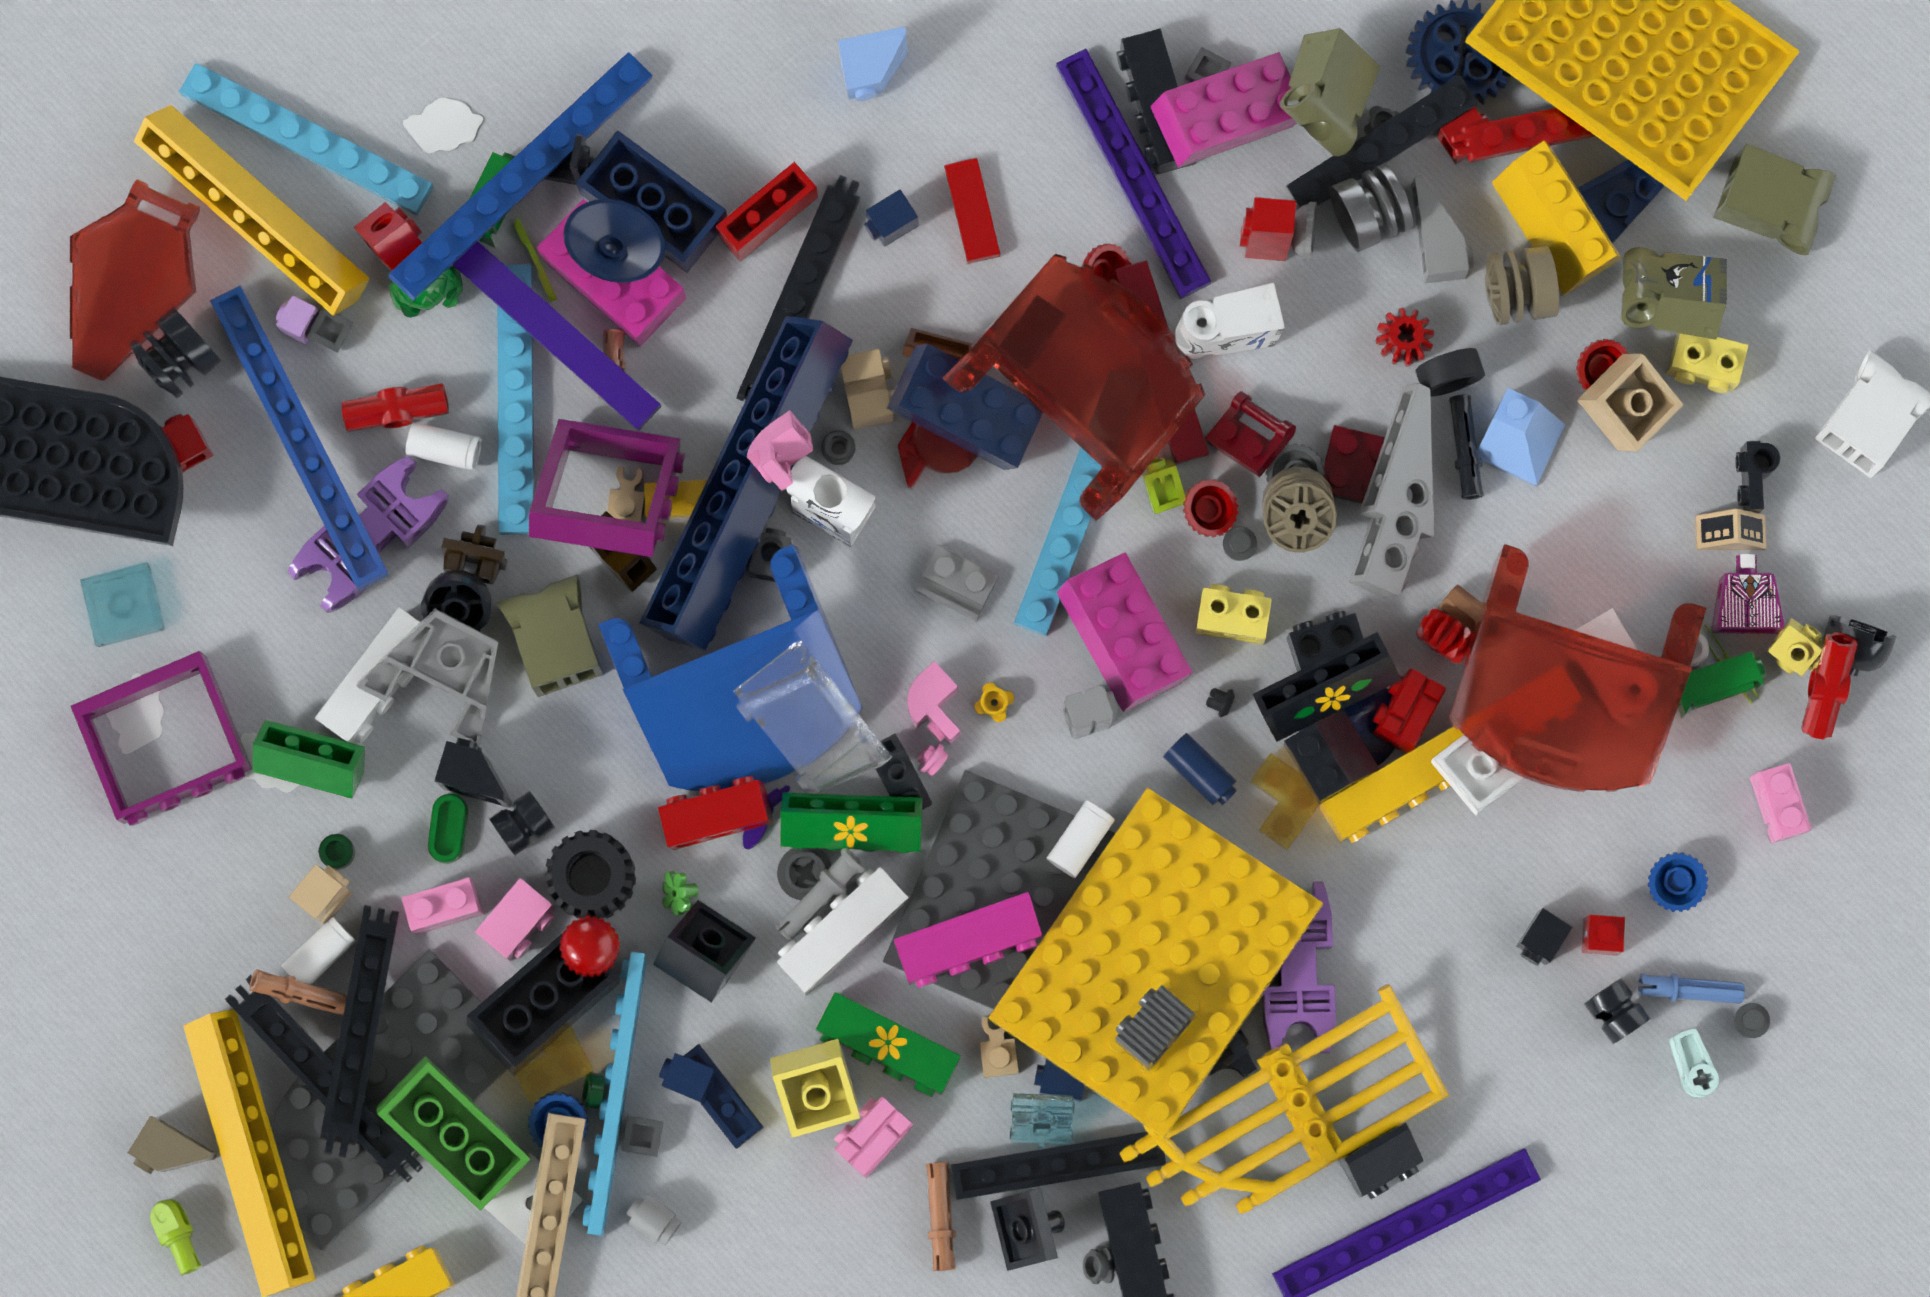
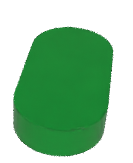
M449 793L440 796L432 807L428 851L432 858L443 864L457 861L464 850L468 806L456 794Z

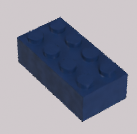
M618 130L576 182L580 195L588 201L598 199L620 200L635 205L649 214L663 233L665 240L664 257L686 273L690 271L718 235L716 225L727 217L725 208Z
M928 343L914 348L887 406V409L1003 470L1019 467L1046 408L1041 403Z

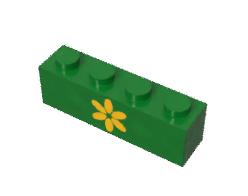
M783 792L780 847H792L794 849L826 848L832 851L847 848L865 852L876 850L896 851L898 853L920 852L923 798Z
M834 992L815 1029L818 1033L822 1034L821 1042L839 1039L840 1045L842 1044L853 1050L851 1057L866 1065H870L873 1060L885 1066L882 1072L900 1082L903 1076L915 1081L914 1089L929 1097H933L935 1092L940 1095L943 1094L961 1059V1055L837 992Z

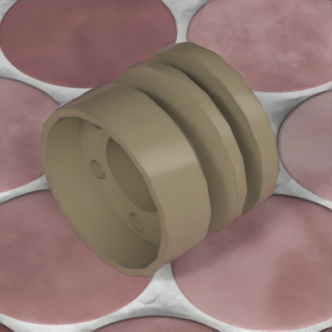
M1548 246L1524 248L1521 255V265H1518L1512 251H1505L1503 261L1498 253L1488 254L1486 258L1485 288L1487 300L1496 324H1508L1510 315L1515 323L1521 322L1524 306H1527L1534 320L1557 317L1559 313L1558 278L1553 256Z
M1292 467L1282 470L1269 480L1263 491L1262 511L1267 534L1273 542L1289 552L1300 553L1318 549L1327 542L1335 529L1337 517L1334 495L1327 480L1320 473L1304 467ZM1300 509L1305 510L1306 515H1301L1300 519L1294 518V514H1298Z

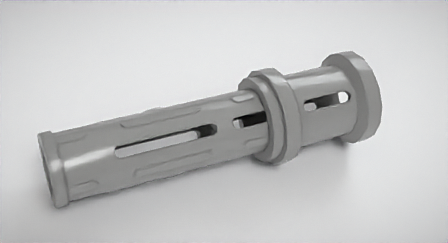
M843 848L841 856L828 870L823 869L820 872V881L775 925L778 931L782 930L781 934L787 940L791 941L835 895L839 896L846 892V886L859 872L864 873L867 870L864 863L849 849Z

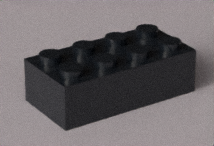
M562 933L467 1015V1026L513 1076L520 1072L619 985L621 974L614 966L609 968L608 972H603L600 976L594 975V977L589 975L584 977L582 974H576L574 970L571 971L569 966L565 965L564 959L561 958L560 939L563 937Z

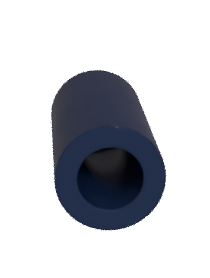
M1187 732L1164 754L1163 758L1212 806L1217 802L1223 806L1237 792L1233 787L1237 780Z

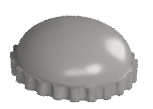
M1309 202V204L1300 207L1295 213L1294 234L1291 244L1294 251L1299 256L1304 257V260H1312L1317 221V202Z

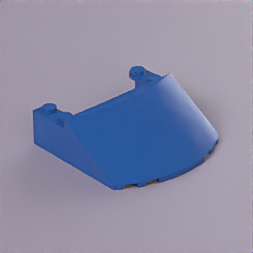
M792 544L780 549L773 555L770 563L771 572L790 616V621L656 676H651L635 633L627 621L612 618L598 624L624 689L622 690L669 786L699 791L715 785H719L720 789L734 786V780L747 776H753L754 780H760L764 784L778 780L799 770L825 752L843 735L863 708L797 546Z

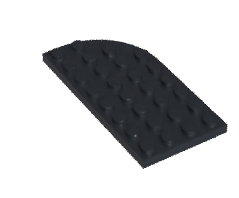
M0 377V517L173 546L183 503V473L172 441L164 429L150 415L132 403L115 396Z

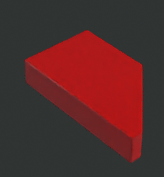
M913 422L897 445L906 484L911 490L944 439Z

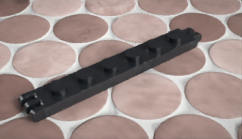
M840 175L835 187L832 185L827 186L736 399L744 401L748 390H751L785 317L809 319L859 204L860 197L855 195L859 182L852 180L848 191H844L843 188L847 177Z
M364 905L320 1133V1139L326 1140L324 1154L331 1155L334 1142H339L341 1144L338 1157L346 1158L348 1144L355 1145L399 916L398 911L392 910L389 923L383 922L385 909L378 908L376 920H370L372 909L371 906Z
M251 974L246 978L249 985L252 978ZM240 984L235 990L244 1000L239 1003L234 996L229 994L225 998L226 1002L326 1107L334 1061L273 996L258 992L250 994ZM365 1095L357 1141L391 1177L398 1173L408 1183L413 1178L404 1168L408 1163L418 1173L423 1169V1166L414 1158L418 1152L377 1114L376 1106Z

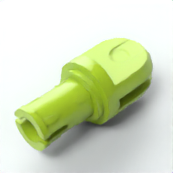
M173 1199L158 1201L152 1207L150 1219L161 1246L170 1248L181 1276L200 1269L202 1264L190 1240L194 1230L180 1202Z

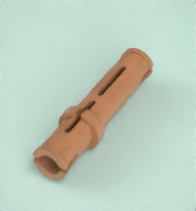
M259 969L254 971L250 981V991L276 997L282 1003H299L343 1016L346 994L296 981L294 976L286 975L282 977Z
M949 1162L926 1164L931 1231L928 1232V1239L932 1240L933 1271L956 1270L953 1238L956 1237V1230L952 1228Z

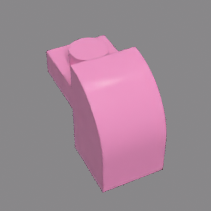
M789 410L757 435L748 449L747 458L768 483L773 481L782 491L793 484L791 466L813 451L811 434Z
M935 661L920 673L911 684L907 698L908 711L916 728L928 720L930 724L926 727L939 742L945 738L951 745L961 736L960 730L940 707L958 692V686Z

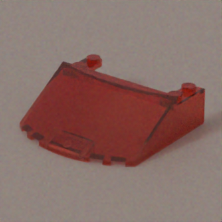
M1054 254L971 344L969 349L947 372L943 379L955 390L965 393L971 391L993 366L998 369L1102 466L1082 491L1079 498L1084 510L1097 521L1126 495L1206 394L1202 383L1196 384L1189 369L1193 364L1188 355L1183 358L1172 341L1176 337L1141 299L1113 278L1108 282L1094 274L1093 267L1085 263L1079 267L1067 262L1066 256Z
M1504 544L1493 564L1448 720L1456 730L1459 729L1472 742L1471 745L1479 752L1482 750L1488 756L1498 761V765L1539 784L1577 792H1585V790L1617 792L1619 789L1636 786L1638 788L1650 784L1692 669L1690 666L1706 607L1685 603L1674 611L1660 658L1516 612L1528 571L1529 561L1522 550Z

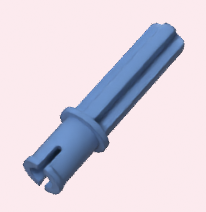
M1640 974L1638 979L1639 983L1653 985L1652 987L1638 986L1639 996L1669 998L1670 1002H1675L1676 999L1740 1004L1745 997L1744 984L1738 982L1678 978L1677 974H1671L1670 977Z

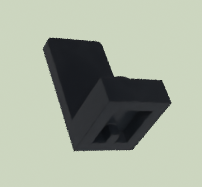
M576 134L572 154L544 180L576 185L578 179L594 161V157L590 156V147L586 145L583 135Z
M895 733L865 749L889 796L923 798L922 810L932 805V801Z

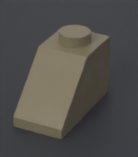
M153 1116L149 1117L127 1152L136 1158L133 1164L149 1174H152L154 1170L167 1172L210 1161L217 1154L158 1117Z

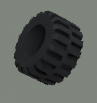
M580 830L574 832L575 835L572 837H564L561 839L562 843L558 847L554 846L551 851L553 855L551 859L547 858L545 865L547 867L545 881L548 884L547 889L550 896L561 909L577 919L579 917L585 918L586 916H597L598 919L614 916L613 913L618 909L621 911L626 906L624 904L628 898L631 899L634 893L632 888L633 885H636L634 874L636 869L630 854L618 840L605 832L603 834L597 830H589V832ZM599 856L606 860L610 866V881L600 893L591 896L582 895L571 884L572 869L584 857Z

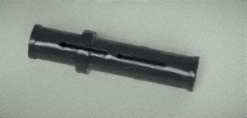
M1466 394L1456 395L1449 398V403L1451 405L1457 460L1454 464L1455 469L1459 470L1461 498L1464 500L1478 499L1484 496L1480 476V467L1483 464L1482 458L1478 457L1471 396Z

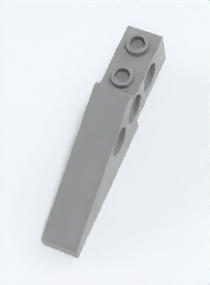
M1420 383L1402 387L1359 512L1371 519L1349 583L1383 598L1400 596V593L1406 588L1409 577L1407 573L1411 561L1419 551L1418 540L1434 536L1430 388ZM1408 488H1410L1413 495L1411 501L1407 496ZM1397 520L1400 521L1402 526L1400 533L1396 528ZM1386 552H1388L1391 557V562L1389 565L1386 563L1385 560Z

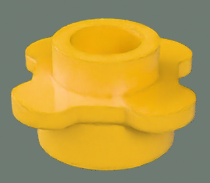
M986 683L982 687L983 694L981 699L975 702L974 709L979 715L986 714L991 716L997 723L1003 722L1006 719L1005 712L1008 706L1014 702V694L1009 690L1004 691L996 687L994 683ZM993 699L998 701L996 706L991 704Z

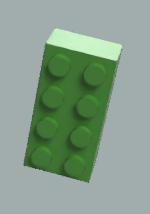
M426 1056L375 1107L377 1114L480 1211L530 1160L527 1151Z

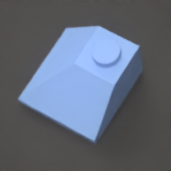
M905 26L838 40L840 62L849 99L856 98L857 101H866L876 97V94L882 93L907 56Z
M1507 388L1477 449L1478 457L1482 458V461L1537 486L1566 424L1540 402Z

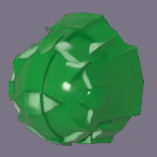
M451 266L414 301L393 281L389 284V291L395 308L401 310L404 316L412 318L419 315L420 309L431 310L445 298L443 306L447 308L455 307L458 303V297L463 291V283L460 272Z

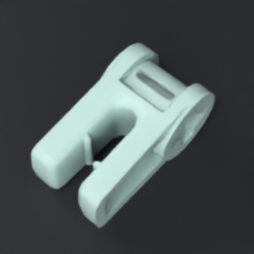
M1690 1029L1670 1038V1047L1684 1091L1694 1098H1702L1714 1092L1719 1084V1075L1698 1031ZM1698 1075L1700 1077L1706 1076L1708 1082L1703 1087L1701 1085L1695 1086L1693 1083V1079L1698 1077Z

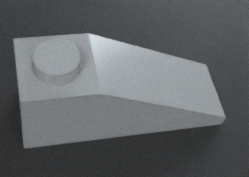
M1422 175L1414 176L1411 189L1424 282L1433 283L1465 279L1469 268H1472L1474 264L1472 248H1466L1464 235Z

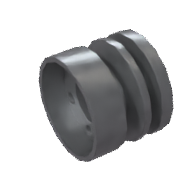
M1385 163L1375 167L1374 173L1370 170L1362 173L1364 189L1353 178H1349L1329 188L1336 218L1348 242L1357 252L1380 243L1379 226L1390 238L1396 236L1398 230L1404 233L1413 228V218L1407 195L1393 171Z

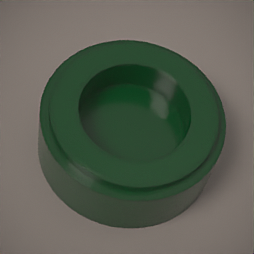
M331 834L322 840L318 853L324 865H330L333 869L340 870L352 863L355 857V847L346 836Z
M590 1072L586 1075L582 1091V1104L585 1108L598 1109L600 1107L604 1091L603 1074Z

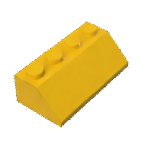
M1542 141L1515 159L1491 182L1531 246L1546 245L1549 247L1555 263L1558 287L1563 296L1622 259L1553 149L1545 141Z

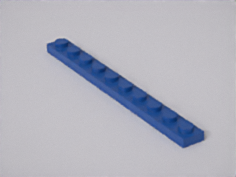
M630 52L624 55L389 274V278L413 301L418 298L572 154L576 134L583 135L586 141L652 79L653 75Z
M241 285L211 299L210 302L357 590L360 591L390 576Z

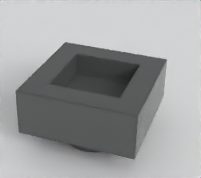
M1201 47L1185 75V80L1194 82L1230 69L1231 62Z
M322 307L307 338L338 353L353 322L338 314L333 316Z
M627 1116L621 1151L657 1157L663 1121Z

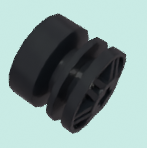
M172 307L156 321L164 334L160 339L145 330L142 334L152 346L145 350L136 339L129 346L133 349L138 364L154 382L178 399L184 394L174 383L178 377H181L191 388L194 383L187 372L191 366L205 376L221 360L175 307Z

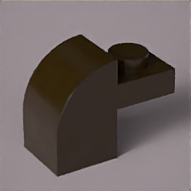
M605 511V512L601 515V516H605V517L614 518V517H613L612 515H610L607 511ZM589 547L598 559L631 592L636 590L657 570L648 556Z

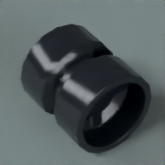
M530 791L514 801L515 810H501L489 818L498 834L515 856L528 847L532 835L540 839L555 829L552 821Z
M1622 978L1584 1003L1595 1020H1602L1604 1022L1601 1029L1612 1044L1617 1043L1651 1019L1639 1002L1631 1001L1633 993Z

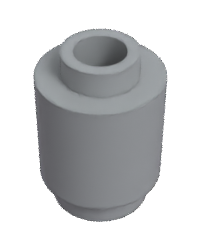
M650 1195L644 1200L638 1197L627 1212V1215L631 1217L628 1223L630 1226L654 1243L659 1241L663 1245L670 1241L682 1223L675 1218L676 1213Z

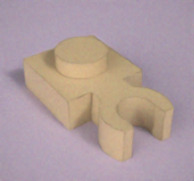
M619 466L616 477L621 485L620 490L610 489L607 512L617 519L642 522L645 497L644 492L636 491V488L643 482L642 469L637 468L636 477L633 480L624 479L625 469L623 466Z
M983 1017L982 1029L989 1036V1041L980 1042L984 1078L1019 1074L1015 1039H1004L1006 1031L1002 1028L997 1030L991 1029L988 1026L987 1017Z

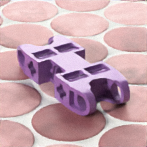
M410 456L401 458L380 471L357 493V496L367 506L359 517L378 554L396 536L409 548L434 524L449 500V495L443 489L436 491L430 497L426 495L418 499L410 498L406 495V486L410 480L408 476L417 466V462ZM377 492L390 504L389 507L376 495ZM399 514L412 527L411 529L398 517ZM324 525L303 545L292 561L288 574L294 580H298L308 572L310 574L319 570L330 572L332 581L327 590L329 594L323 599L320 606L326 613H331L357 598L366 588L360 591L357 590L340 555L326 543L328 540L335 547Z
M1323 881L1313 882L1312 896L1323 902V906L1305 932L1324 931V933H1304L1279 970V986L1267 987L1262 995L1263 1024L1270 1050L1282 1045V1040L1286 1038L1288 1028L1293 1024L1299 1023L1308 1026L1312 1030L1314 1038L1335 1028V985H1317L1316 949H1331L1333 947L1332 912ZM1323 1001H1327V1003H1308V1004H1303V1002H1323ZM1295 1002V1004H1270V1003ZM1332 1046L1321 1051L1320 1054L1330 1053Z

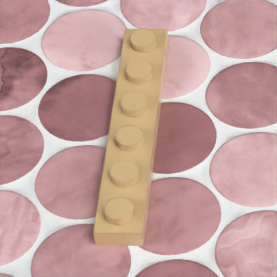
M548 1113L516 1297H555L586 1120L584 1118Z

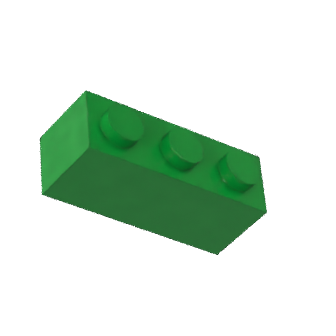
M268 720L264 721L253 742V772L351 799L364 775L365 747Z

